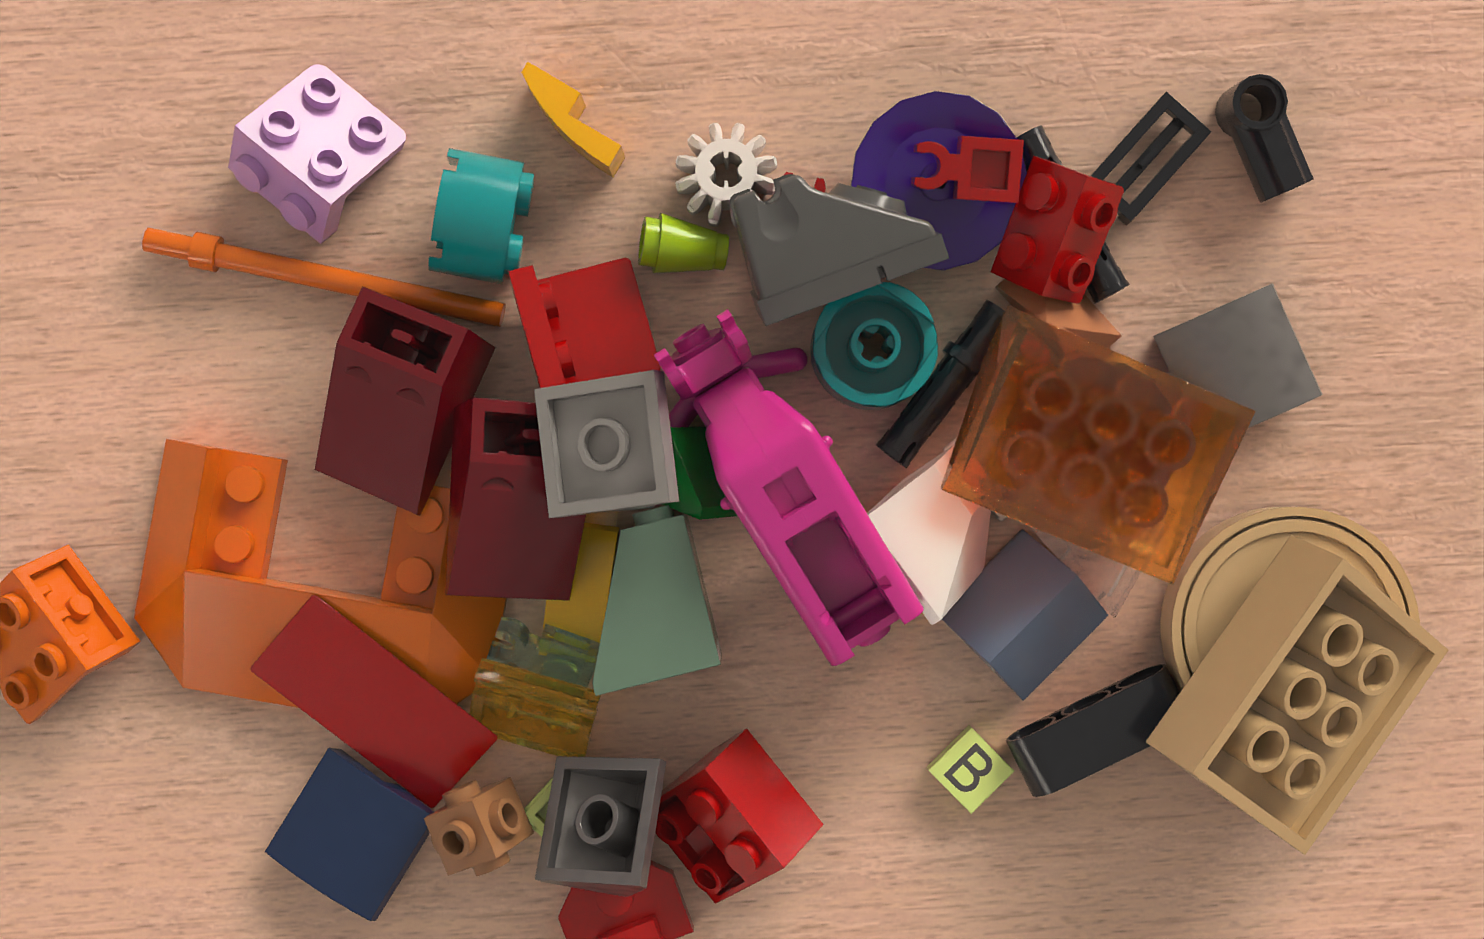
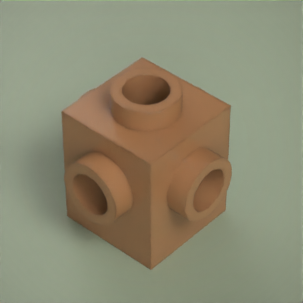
M511 777L482 788L479 787L477 780L458 786L442 795L445 806L424 818L431 835L433 847L439 854L448 876L469 868H473L476 876L496 870L510 861L507 851L534 834Z

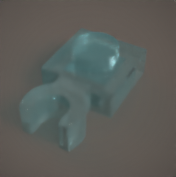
M502 617L495 637L512 645L508 646L492 641L486 661L500 669L524 668L527 670L523 681L524 684L581 703L595 671L600 643L549 624H545L541 636L530 633L528 627L521 621L510 617Z

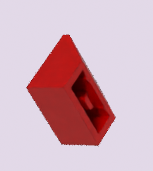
M746 728L711 750L662 790L655 833L663 842L669 845L689 870L696 885L705 891L716 904L784 869L824 824Z

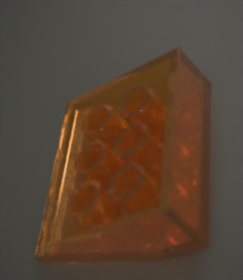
M1008 305L980 367L940 488L945 492L1173 585L1256 411L1217 392Z

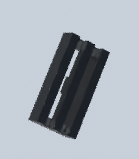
M1165 92L1090 175L1104 180L1164 112L1171 116L1173 120L1115 183L1122 186L1124 192L1182 127L1191 134L1130 204L1121 198L1117 212L1119 216L1117 218L1125 225L1132 222L1212 132L1168 92Z

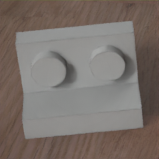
M650 370L534 389L549 518L606 511L654 508L658 504L679 502L664 371Z

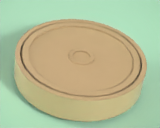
M1266 507L1237 514L1222 521L1203 534L1181 558L1169 580L1162 603L1160 618V638L1167 669L1180 693L1291 535L1343 557L1420 625L1417 601L1404 569L1389 548L1374 534L1358 523L1333 512L1307 507Z

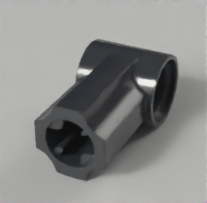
M1263 74L1249 76L1225 91L1219 98L1215 111L1218 125L1223 132L1233 138L1260 203L1314 180L1286 115L1288 104L1286 90L1278 80ZM1243 93L1251 94L1259 101L1262 110L1259 121L1250 120L1241 111L1240 101Z

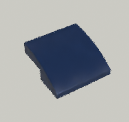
M328 748L271 840L265 853L333 901L369 921H376L429 836L430 832L424 818L434 811L397 783L382 781L342 749Z

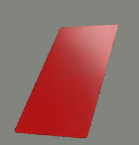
M312 595L250 667L252 673L430 808L436 807L443 799L442 795L450 791L498 739L495 733L317 595Z

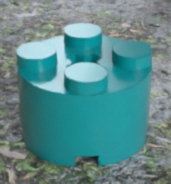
M449 148L447 153L448 162L450 165L457 166L456 171L443 169L431 241L437 242L436 248L443 249L442 258L429 256L428 270L503 285L505 274L509 275L508 271L518 269L520 265L523 236L513 234L516 215L528 217L534 185V174L523 172L524 162Z
M882 282L879 285L830 302L824 307L811 338V363L824 389L843 404L863 410H881L891 407L917 392L928 380L935 367L938 357V341L933 318L925 303L913 292L898 284ZM875 333H878L885 339L881 349L888 354L887 358L884 359L881 356H876L871 361H868L861 355L864 345L858 341V337L861 335L866 339H870Z

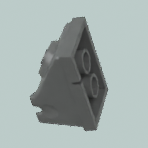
M787 174L773 179L774 195L767 201H759L754 190L750 191V188L733 194L730 198L731 210L753 288L750 293L765 326L882 283V278L886 277V280L889 281L949 259L941 233L935 232L933 226L928 221L908 216L904 201L888 197L887 193L860 185L852 187L838 183L829 193H825L810 187L801 176Z

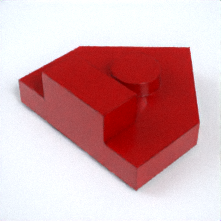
M652 860L646 889L631 896L623 897L571 887L558 915L566 939H676L694 932V925L674 871Z

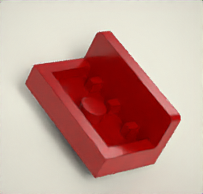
M1033 155L1019 193V202L1014 206L990 272L1041 296L1076 304L1080 303L1088 285L1093 279L1095 265L1109 229L1116 219L1124 188Z

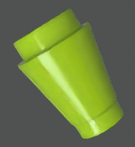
M660 213L659 218L644 217L639 242L638 265L652 267L653 273L709 271L712 269L724 270L728 257L729 235L717 233V231Z

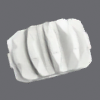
M718 123L710 124L711 143L708 145L699 136L692 134L688 138V145L697 157L679 155L676 159V167L682 172L691 174L676 181L677 192L679 194L697 192L687 204V210L690 214L695 215L700 213L709 204L711 208L708 214V223L713 227L719 225L722 210H730L731 221L736 227L730 206V198L733 194L750 188V191L754 190L755 194L774 195L775 187L773 180L762 175L771 173L777 168L776 157H757L766 145V140L762 135L753 137L744 145L742 142L745 126L740 123H736L732 128L731 139H722V131ZM724 163L725 169L728 170L729 163L738 167V184L728 187V181H724V187L717 186L715 184L716 166Z

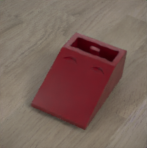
M362 286L336 343L314 470L421 516L452 447L454 407L474 397L496 347L468 328Z
M472 397L454 407L445 595L569 601L586 514L549 518L536 403Z

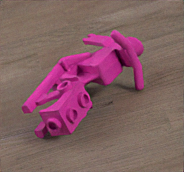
M727 309L716 316L721 328L708 331L704 324L697 325L673 341L677 351L671 356L665 348L654 354L680 396L679 401L669 413L670 427H689L696 416H700L706 426L705 437L715 476L726 496L720 502L721 508L724 510L732 509L736 512L831 666H837L855 656L851 650L857 645L865 647L876 643L888 634L891 624L899 618L904 625L918 617L923 612L924 607L830 453V447L833 444L832 438L827 435L821 437L815 426L777 394L765 390L759 381V378L802 370L808 362L807 354L800 348H790L752 355L746 337L741 329L738 328L733 316Z

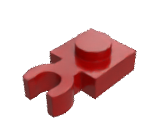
M958 136L956 154H950L943 145L937 142L926 141L914 145L913 152L931 154L937 162V169L928 178L911 177V185L919 189L929 190L936 189L947 180L954 181L953 199L1018 203L1024 140Z

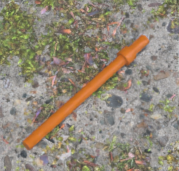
M147 228L142 240L143 251L188 260L190 267L210 272H217L221 267L357 297L363 286L423 311L501 327L505 315V303L224 244L223 237L202 232H196L191 237Z

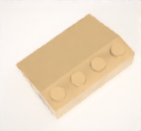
M1291 535L1146 740V743L1306 855L1449 650L1343 557Z

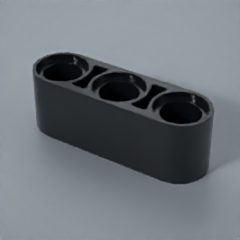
M1154 665L1117 681L1011 734L1006 739V742L1032 796L1040 797L1054 793L1150 747L1146 740L1175 701L1179 691L1166 665Z

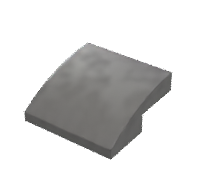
M1273 283L1153 336L1203 447L1271 419L1322 395Z

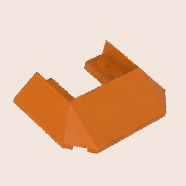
M166 439L134 618L183 688L298 708L252 673L250 667L312 595H317L456 704L493 679L507 598L445 595L450 488L434 485L421 516L397 506L381 598L267 578L288 460Z

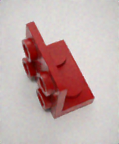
M621 258L540 280L536 278L533 265L508 271L539 388L650 370H661V366L654 356L657 353L629 258Z

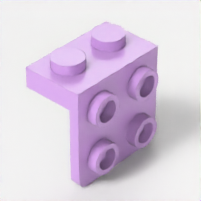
M316 64L310 66L235 125L228 168L243 187L251 192H258L279 209L284 219L292 227L307 232L322 244L337 231L345 198L402 150L406 134L398 125L331 70L323 65Z

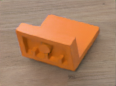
M69 545L13 569L0 582V689L6 702L17 710L27 724L40 719L83 677L129 653L140 642Z

